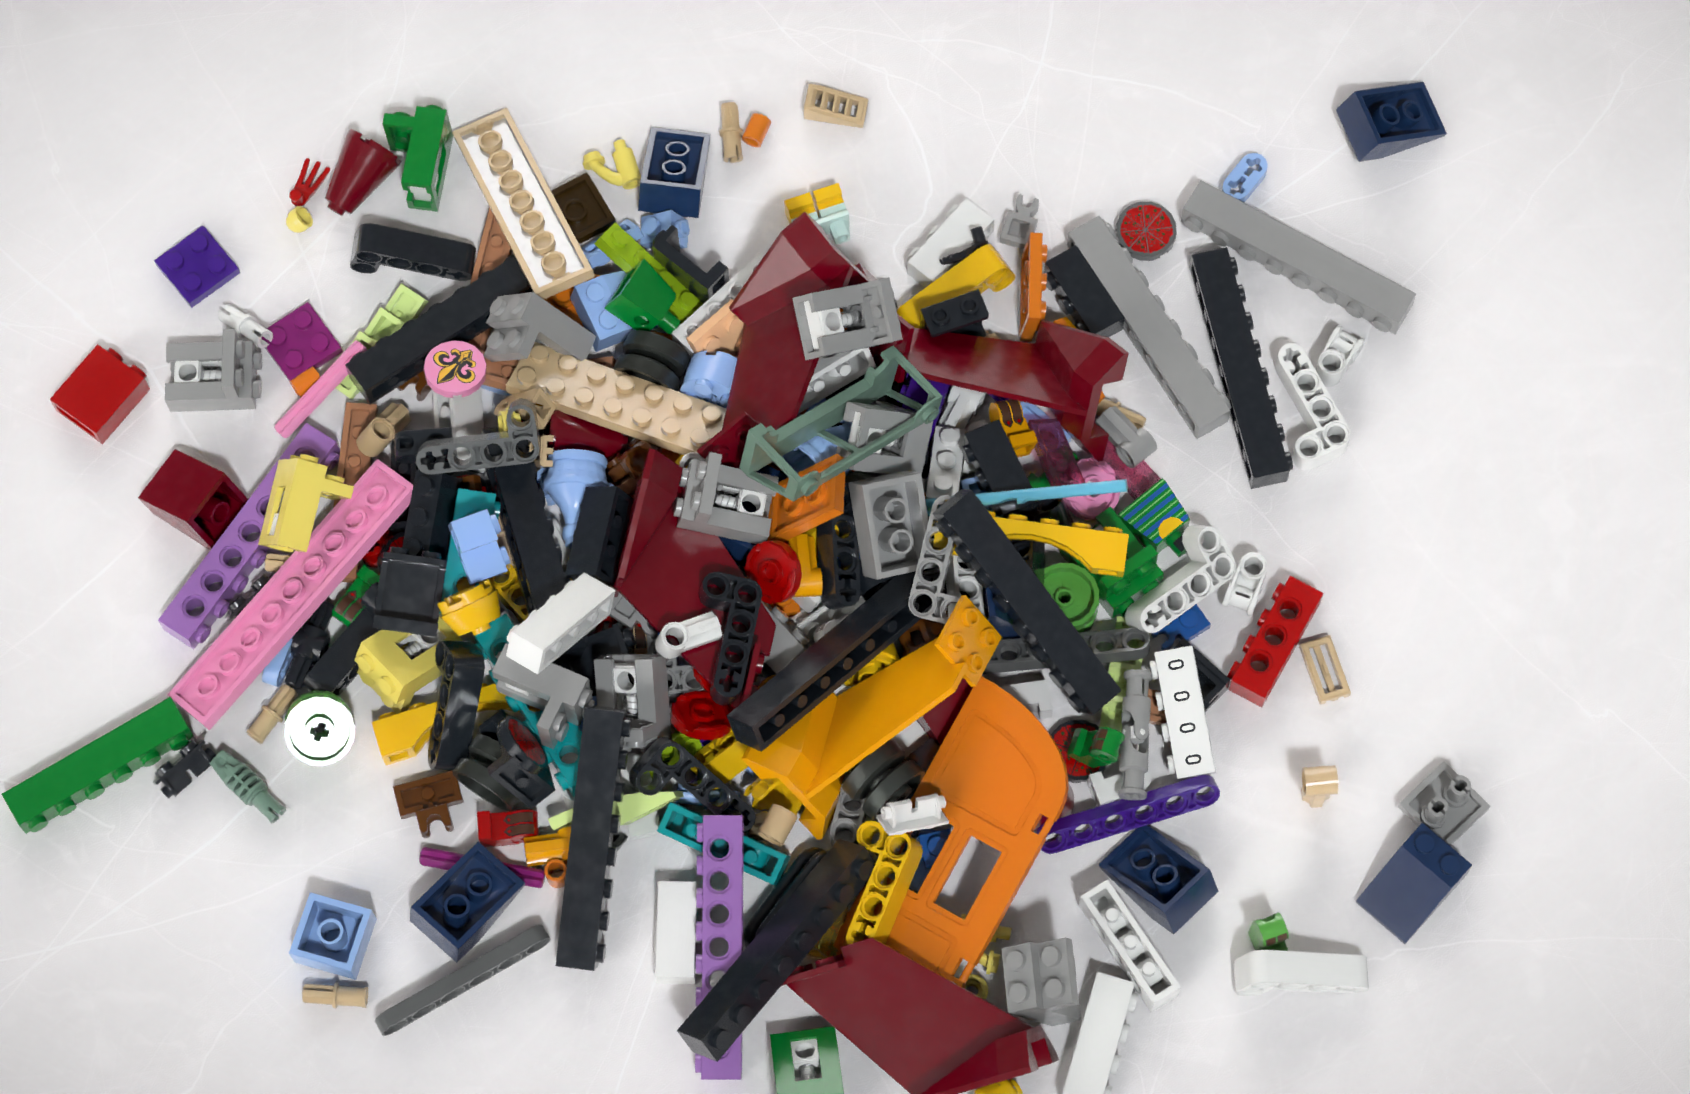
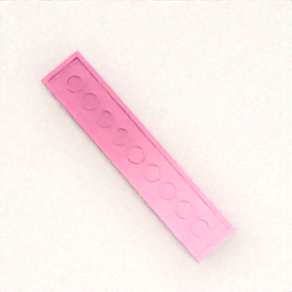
M377 459L353 485L354 489L351 499H341L313 530L307 552L295 551L167 695L210 730L410 505L413 484Z

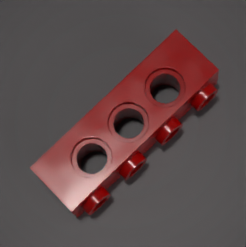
M1289 576L1285 585L1281 582L1278 584L1271 598L1275 601L1271 610L1264 609L1257 622V625L1261 627L1256 637L1250 634L1242 649V652L1246 653L1241 663L1238 661L1234 662L1227 675L1231 679L1229 691L1261 708L1263 707L1317 611L1324 594L1323 592L1292 576ZM1290 609L1295 613L1296 617L1292 619L1284 618L1280 611ZM1275 635L1281 640V643L1271 645L1266 641L1265 637ZM1254 661H1260L1265 664L1267 669L1259 672L1254 670L1250 664Z

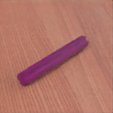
M423 847L420 852L419 862L423 866L449 870L465 854ZM502 862L525 882V886L542 888L545 880V872L543 870Z

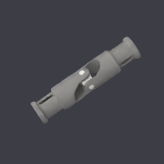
M1131 669L1124 672L1127 684L1126 696L1123 697L1122 701L1123 727L1121 733L1125 735V740L1120 744L1119 771L1122 772V787L1118 790V796L1121 799L1132 801L1147 798V792L1144 790V774L1148 772V730L1151 713V699L1148 697L1149 681L1152 680V674L1147 670ZM1132 744H1139L1138 751L1134 749Z

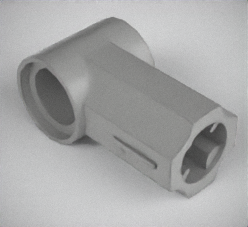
M1116 406L1105 410L1095 422L1109 434L1108 440L1116 447V453L1120 460L1129 468L1136 467L1157 450L1156 441L1151 434L1143 428L1137 429Z

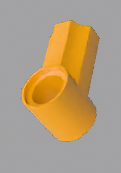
M800 534L787 540L786 544L796 552L802 572L800 587L794 597L822 596L821 568H817L814 537L808 536V534Z
M571 826L562 828L554 834L523 838L527 867L544 865L553 859L562 860L567 865Z

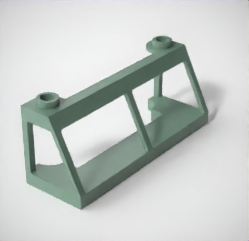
M891 346L881 352V357L884 361L876 369L872 366L867 368L864 379L777 430L771 425L766 428L762 423L749 429L739 468L747 477L791 501H795L803 495L810 496L823 483L921 424H929L935 420L939 414V407L943 396L894 346ZM898 364L928 393V398L924 405L892 390ZM887 395L918 411L914 417L862 448H857L825 431L843 420L847 402L871 404L882 396ZM815 436H820L852 453L820 473L812 471L803 477H800L781 457ZM774 461L789 477L787 487L784 488L756 473V471Z

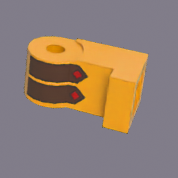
M1013 399L992 402L989 406L990 421L993 422L999 419L1017 457L1030 455L1038 440L1034 430L1030 431L1027 421L1023 417L1020 402Z

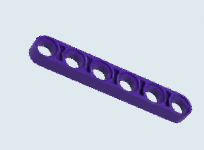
M1199 775L1147 791V798L1144 800L1131 801L1121 799L1059 818L1054 822L1048 835L1056 833L1059 836L1051 842H1045L1041 850L1048 854L1058 853L1208 807L1218 800L1220 790L1213 777L1210 775ZM1211 787L1208 793L1197 795L1201 788ZM1181 796L1178 802L1170 805L1166 804L1171 797ZM1144 805L1151 806L1145 813H1136L1137 809ZM1120 815L1119 819L1115 822L1105 823L1108 817ZM1044 824L1037 829L1036 834H1039ZM1089 824L1088 829L1085 831L1074 832L1078 826Z

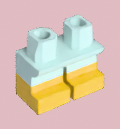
M839 183L814 190L813 199L810 192L784 200L785 214L789 224L806 212L824 229L826 235L831 233L835 244H841L850 240L849 212L845 207Z

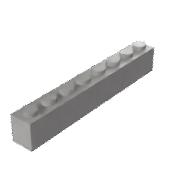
M1200 180L1183 208L1181 222L1191 231L1206 234L1216 244L1223 247L1228 246L1238 251V254L1246 260L1257 261L1264 265L1272 274H1281L1291 279L1292 283L1301 289L1308 288L1317 293L1327 303H1336L1342 306L1350 315L1357 318L1362 317L1372 322L1374 327L1382 332L1389 331L1395 335L1413 306L1416 293L1202 180Z
M1097 216L1068 232L1067 246L1070 249L1077 245L1125 318L1123 330L1195 438L1198 439L1228 422L1231 404L1224 393L1219 394L1214 387L1215 382L1207 368L1202 369L1198 363V355L1191 344L1186 345L1181 338L1182 333L1177 322L1174 319L1169 320L1165 314V306L1158 295L1153 296L1149 290V283L1144 273L1136 271L1132 265L1133 259L1126 247L1121 248L1116 241L1117 236L1113 227L1109 223L1105 224L1101 217Z

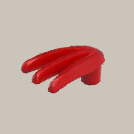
M306 158L294 190L289 194L292 204L304 206L326 179L330 172L329 167L325 168L317 181L312 185L321 165L317 161L305 184H303L310 163V159Z

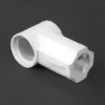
M953 386L947 399L948 405L937 426L966 429L972 416L978 414L986 393Z
M712 611L682 622H670L664 626L655 642L656 650L662 657L672 659L678 657L682 652L722 638L720 622ZM665 636H675L679 641V645L673 646L669 644Z

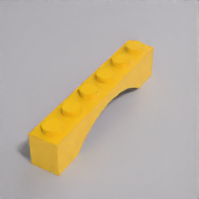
M988 511L1009 540H1033L1052 545L1070 554L1093 574L1123 577L1129 534L1122 533L1123 530L1120 528L1104 527L1103 531L1093 530L1091 525L1085 523H1072V527L1059 525V521L1043 518L1040 519L1039 523L1027 521V517L1023 515L1010 514L1008 518L996 517V513ZM936 533L933 549H944L948 544V538L942 533ZM955 544L952 555L958 556L955 551V548L957 547V545Z
M482 683L477 713L487 710H512L505 699L507 695L498 692L495 683L491 685ZM424 702L410 706L408 711L398 714L396 712H388L380 715L378 720L371 722L382 759L386 766L416 757L423 746L431 739L437 702L430 704ZM529 706V710L533 712L540 711V709Z

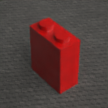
M97 344L49 400L58 413L103 445L149 392L150 388L145 380L147 375L135 365L127 366L122 362L124 360L122 356L112 348L105 350Z

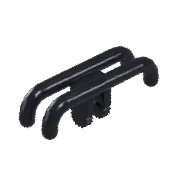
M811 847L798 855L749 920L744 930L746 948L821 861L828 850L820 847Z

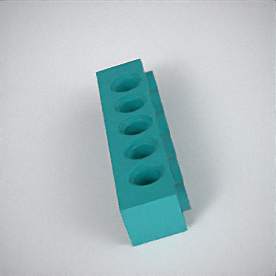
M506 613L490 622V629L474 636L476 641L474 645L482 653L484 660L487 659L492 667L488 672L495 684H497L498 679L493 678L492 670L498 660L496 656L503 650L505 644H509L507 636L514 626ZM505 696L511 710L514 713L520 711L525 719L522 723L541 744L547 756L548 764L552 763L558 771L554 774V777L563 791L569 789L573 797H575L582 737L579 727L567 721L569 729L565 739L562 742L558 741L555 748L551 749L542 745L537 729V723L543 711L533 712L529 710L530 705ZM567 753L578 755L574 763L566 764L561 761Z

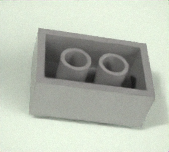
M902 471L849 482L863 576L878 580L916 571L929 521L921 473ZM928 564L924 569L936 567V565Z

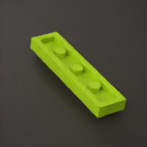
M616 222L594 243L626 274L641 260L645 259L676 293V299L669 308V311L681 321L680 324L703 305L694 294L682 285Z

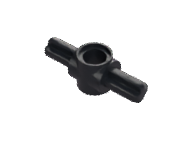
M324 601L313 613L309 624H304L292 638L290 653L294 660L286 676L285 684L294 689H301L303 687L304 678L311 666L315 665L329 649L330 636L326 630L335 607L329 602Z

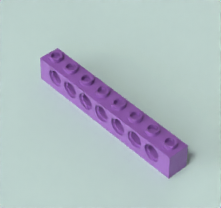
M306 423L279 460L290 459V455L300 456V454L319 458L318 464L328 466V471L337 465L340 449L335 440ZM278 461L158 619L164 631L192 649H195L199 643H203L208 638L213 623L217 618H222L226 614L231 599L236 593L239 594L244 590L249 580L248 576L254 568L258 569L266 559V552L269 550V547L258 545L260 536L252 542L246 541V538L251 533H260L261 535L265 518L264 514L267 510ZM232 558H242L238 565L233 567L227 566ZM213 583H223L219 590L209 591ZM204 607V611L199 616H190L194 608Z
M703 815V823H697V842H703V855H697V875H703V888H697L696 893L697 908H702V921L696 922V940L702 941V954H696V974H702V987H696V1007L713 988L710 983L711 975L716 971H724L726 973L743 953V815ZM718 840H724L729 844V852L723 858H716L711 853L713 843ZM716 873H725L729 878L727 888L722 891H716L711 886V879ZM718 905L725 906L729 911L728 919L721 924L714 923L711 919V911ZM717 938H724L729 945L727 953L721 957L714 956L710 950L711 943ZM742 1033L718 1062L695 1053V1073H701V1080H742Z

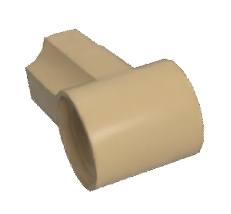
M392 402L357 437L356 444L358 449L366 456H378L394 439L395 434L401 432L411 422L409 410L402 403L395 404Z
M1335 765L1302 768V800L1306 801L1311 808L1322 807L1325 800L1330 798V795L1338 794V774Z
M772 804L769 811H761L755 814V823L749 829V835L756 840H766L774 845L783 846L797 820V816L780 805Z

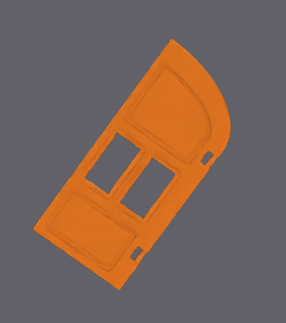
M983 676L980 677L977 685L971 690L911 798L912 808H915L917 797L937 793L939 796L943 795L946 800V807L941 810L949 820V824L954 826L918 893L908 889L886 942V945L963 988H965L970 974L979 963L1042 849L1054 822L1058 820L1067 801L1069 790L1068 774L1064 759L1048 730L1020 701ZM1042 815L1047 817V820L1039 834H1036L1034 830ZM913 831L906 832L909 836L913 833ZM972 836L1002 853L964 920L935 904V901ZM904 843V844L900 847L899 855H900L901 852L903 851V849H904L906 843ZM887 878V886L892 884L894 880ZM866 885L856 897L824 956L832 957L840 954L843 956L841 947L848 945L846 934ZM882 903L875 907L874 916H877L882 911ZM872 922L869 923L870 926H872V927L875 926L874 923H872ZM964 959L968 963L958 979L954 975Z

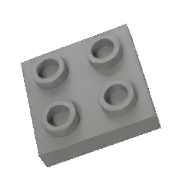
M1445 761L1398 805V808L1418 827L1421 823L1425 824L1450 846L1491 807L1471 788L1469 779L1458 775Z

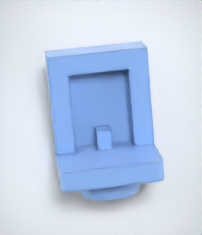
M673 210L643 216L641 218V233L644 237L640 238V245L646 249L653 248V240L662 230L666 231L673 225L678 229L680 249L687 248L690 232L688 220Z

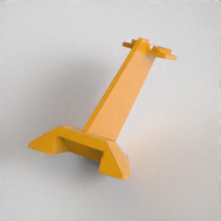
M961 595L938 638L838 696L834 693L830 694L762 752L748 746L741 759L760 779L779 778L805 806L799 821L817 840H822L833 820L845 772L953 694L962 678L971 687L976 686L1002 636L966 595Z

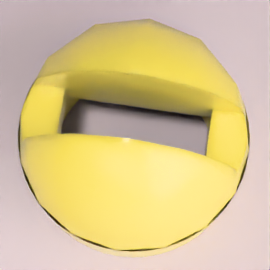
M297 206L288 213L286 225L291 231L301 233L313 225V219L304 207Z

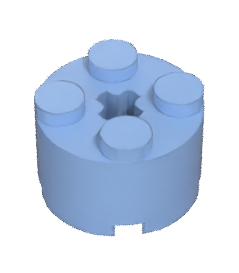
M707 351L697 352L690 360L680 392L727 408L737 358L717 351L716 355H706Z

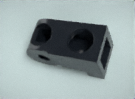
M452 428L407 430L396 433L394 436L396 462L404 464L416 463L418 450L424 442L452 438ZM445 449L443 456L446 455L445 461L448 462V449ZM428 451L425 458H429L430 462H435L437 457H434L432 452Z

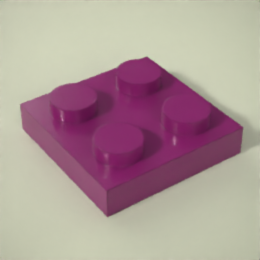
M309 302L267 328L273 333L271 342L264 337L261 338L269 344L265 349L288 381L312 366L318 369L343 352L339 343Z

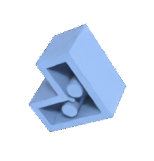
M485 509L450 522L448 527L470 585L508 571L506 565L511 564L505 546H498L497 534H500L501 528L495 514L489 515L488 510Z

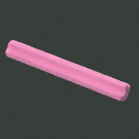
M354 341L275 424V430L282 437L288 438L348 375L345 364L354 355L367 351V348L361 342Z

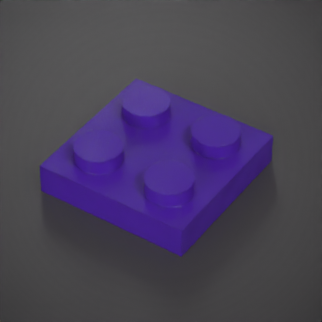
M204 226L198 228L154 260L159 270L191 308L240 274L239 268Z

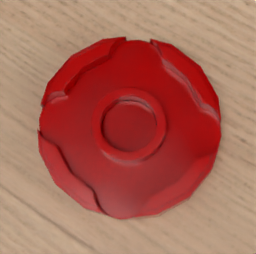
M780 540L764 541L755 545L747 556L745 575H749V579L756 581L762 589L761 601L775 604L786 602L794 597L800 587L802 572L796 552L788 544Z
M692 691L684 693L677 697V701L673 702L671 706V723L679 732L688 737L699 740L722 738L732 729L727 715L733 711V707L731 705L722 706L715 703L709 692Z

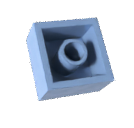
M310 892L289 954L295 963L356 980L377 919L371 909Z

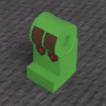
M1279 912L1252 922L1248 934L1255 950L1288 951L1285 940L1289 939L1288 930Z

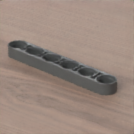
M1138 628L1079 633L1101 663L1139 660L1146 657L1150 652V636L1147 632L1141 631ZM1026 638L1000 640L983 674L1044 669L1048 667L1045 663H1040L1030 651L1032 645ZM1132 639H1139L1144 642V645L1141 648H1131L1127 643ZM1101 642H1108L1113 647L1109 651H1100L1096 648V645ZM1005 651H1014L1018 656L1013 660H1005L1001 657V654Z
M543 925L534 926L381 1013L375 1019V1023L383 1036L390 1035L543 948L550 942L551 938Z

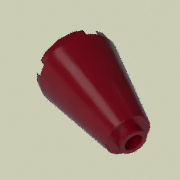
M349 129L325 196V199L329 202L327 208L340 216H343L345 212L351 215L402 162L400 159H397L398 157L374 140L362 139L361 136L363 134L353 129Z
M559 410L553 412L549 419L550 423L544 429V435H554V442H547V448H553V452L563 449L589 450L600 453L609 459L616 453L623 454L627 451L628 436L565 414Z

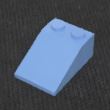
M624 271L601 275L574 286L570 297L584 328L596 335L593 343L595 352L625 341L627 335L635 330L605 309L606 304L625 277L626 273Z

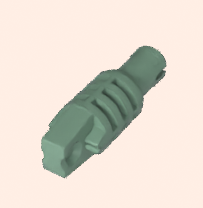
M221 750L210 762V765L224 784L246 805H254L271 824L279 819L273 810L280 815L285 813L286 808L267 792L266 783L245 763H242L224 750Z

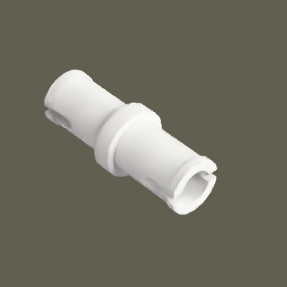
M226 304L222 307L230 315L225 314L221 310L219 311V320L235 329L239 337L248 338L260 348H265L269 345L261 339L262 337L270 342L272 341L273 333L258 324L256 318L252 315L243 314L231 304Z

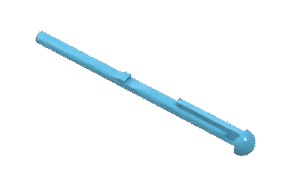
M1122 479L979 493L975 495L984 506L1017 500V504H1023L1027 501L1127 492L1128 486L1127 480ZM937 498L925 499L928 517L930 516L932 505Z

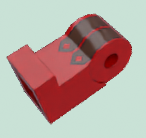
M534 810L498 813L477 811L478 836L480 843L484 847L516 845L524 843L523 838L539 836L538 812Z

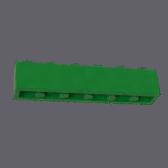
M169 697L1 795L21 829L26 834L30 831L37 832L48 825V821L56 816H65L74 811L77 807L76 805L82 801L99 797L104 793L105 788L115 782H125L132 777L134 771L143 766L150 767L156 764L161 759V756L167 752L182 749L194 735L174 701Z

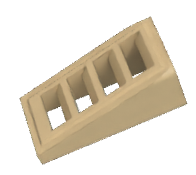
M809 84L804 105V119L863 128L869 100L821 85ZM816 100H821L820 107L815 106ZM828 102H833L832 111L827 109ZM840 103L846 104L844 114L838 113ZM852 105L858 106L856 117L850 116Z

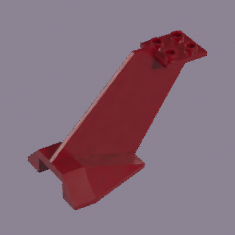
M806 212L802 213L780 232L729 306L730 311L744 322L745 326L722 430L697 450L698 454L704 459L707 458L709 452L722 454L721 465L739 468L749 429L762 423L766 428L771 425L777 430L796 419L819 358L805 360L792 298L877 280L860 263L855 266L829 241L824 229Z
M898 315L903 340L869 347L874 362L878 367L884 361L881 357V352L894 346L927 380L1050 408L1061 426L1075 443L1097 462L1103 461L1109 434L1094 422L1103 384L1123 380L1129 355L1125 349L1108 337L1044 320L1040 321L1035 344L950 332L933 338L927 329L914 328ZM898 364L894 380L901 383L904 381L905 370Z
M649 448L641 480L638 479L633 494L634 501L613 589L616 590L614 597H618L621 594L659 633L670 622H682L711 611L717 616L722 632L727 612L704 606L700 602L698 591L705 576L711 572H722L745 577L718 536L676 527L678 517L673 516L676 498H682L683 487L679 486L683 468L657 450ZM707 586V589L711 594H722V591L718 586ZM746 592L738 594L743 602H753L750 594ZM762 603L759 608L743 687L736 701L730 704L734 709L758 690V685H754L753 682L756 683L758 674L762 671L765 656H770L776 624ZM732 623V627L736 632H747L746 626L743 623ZM665 636L669 644L673 646L679 645V641L675 636ZM721 639L680 654L710 685ZM725 653L728 661L732 663L740 662V657L736 653ZM727 675L722 684L725 692H730L728 686L732 675Z
M873 937L842 946L843 956L840 954L815 961V969H813L812 963L796 967L781 985H787L910 1094H959L1038 1070V1067L1059 1060L1053 1045L1041 1025L1031 1026Z

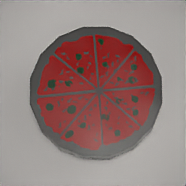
M1138 202L1128 206L1120 214L1116 224V240L1121 247H1126L1131 257L1140 261H1153L1160 258L1166 252L1168 253L1172 249L1177 235L1176 222L1172 214L1162 205L1153 202Z

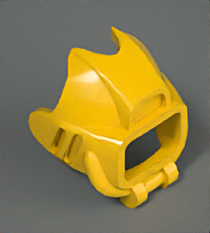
M758 778L746 788L743 796H748L752 793L751 795L754 798L752 807L758 810H769L772 804H777L797 815L802 805L779 778Z

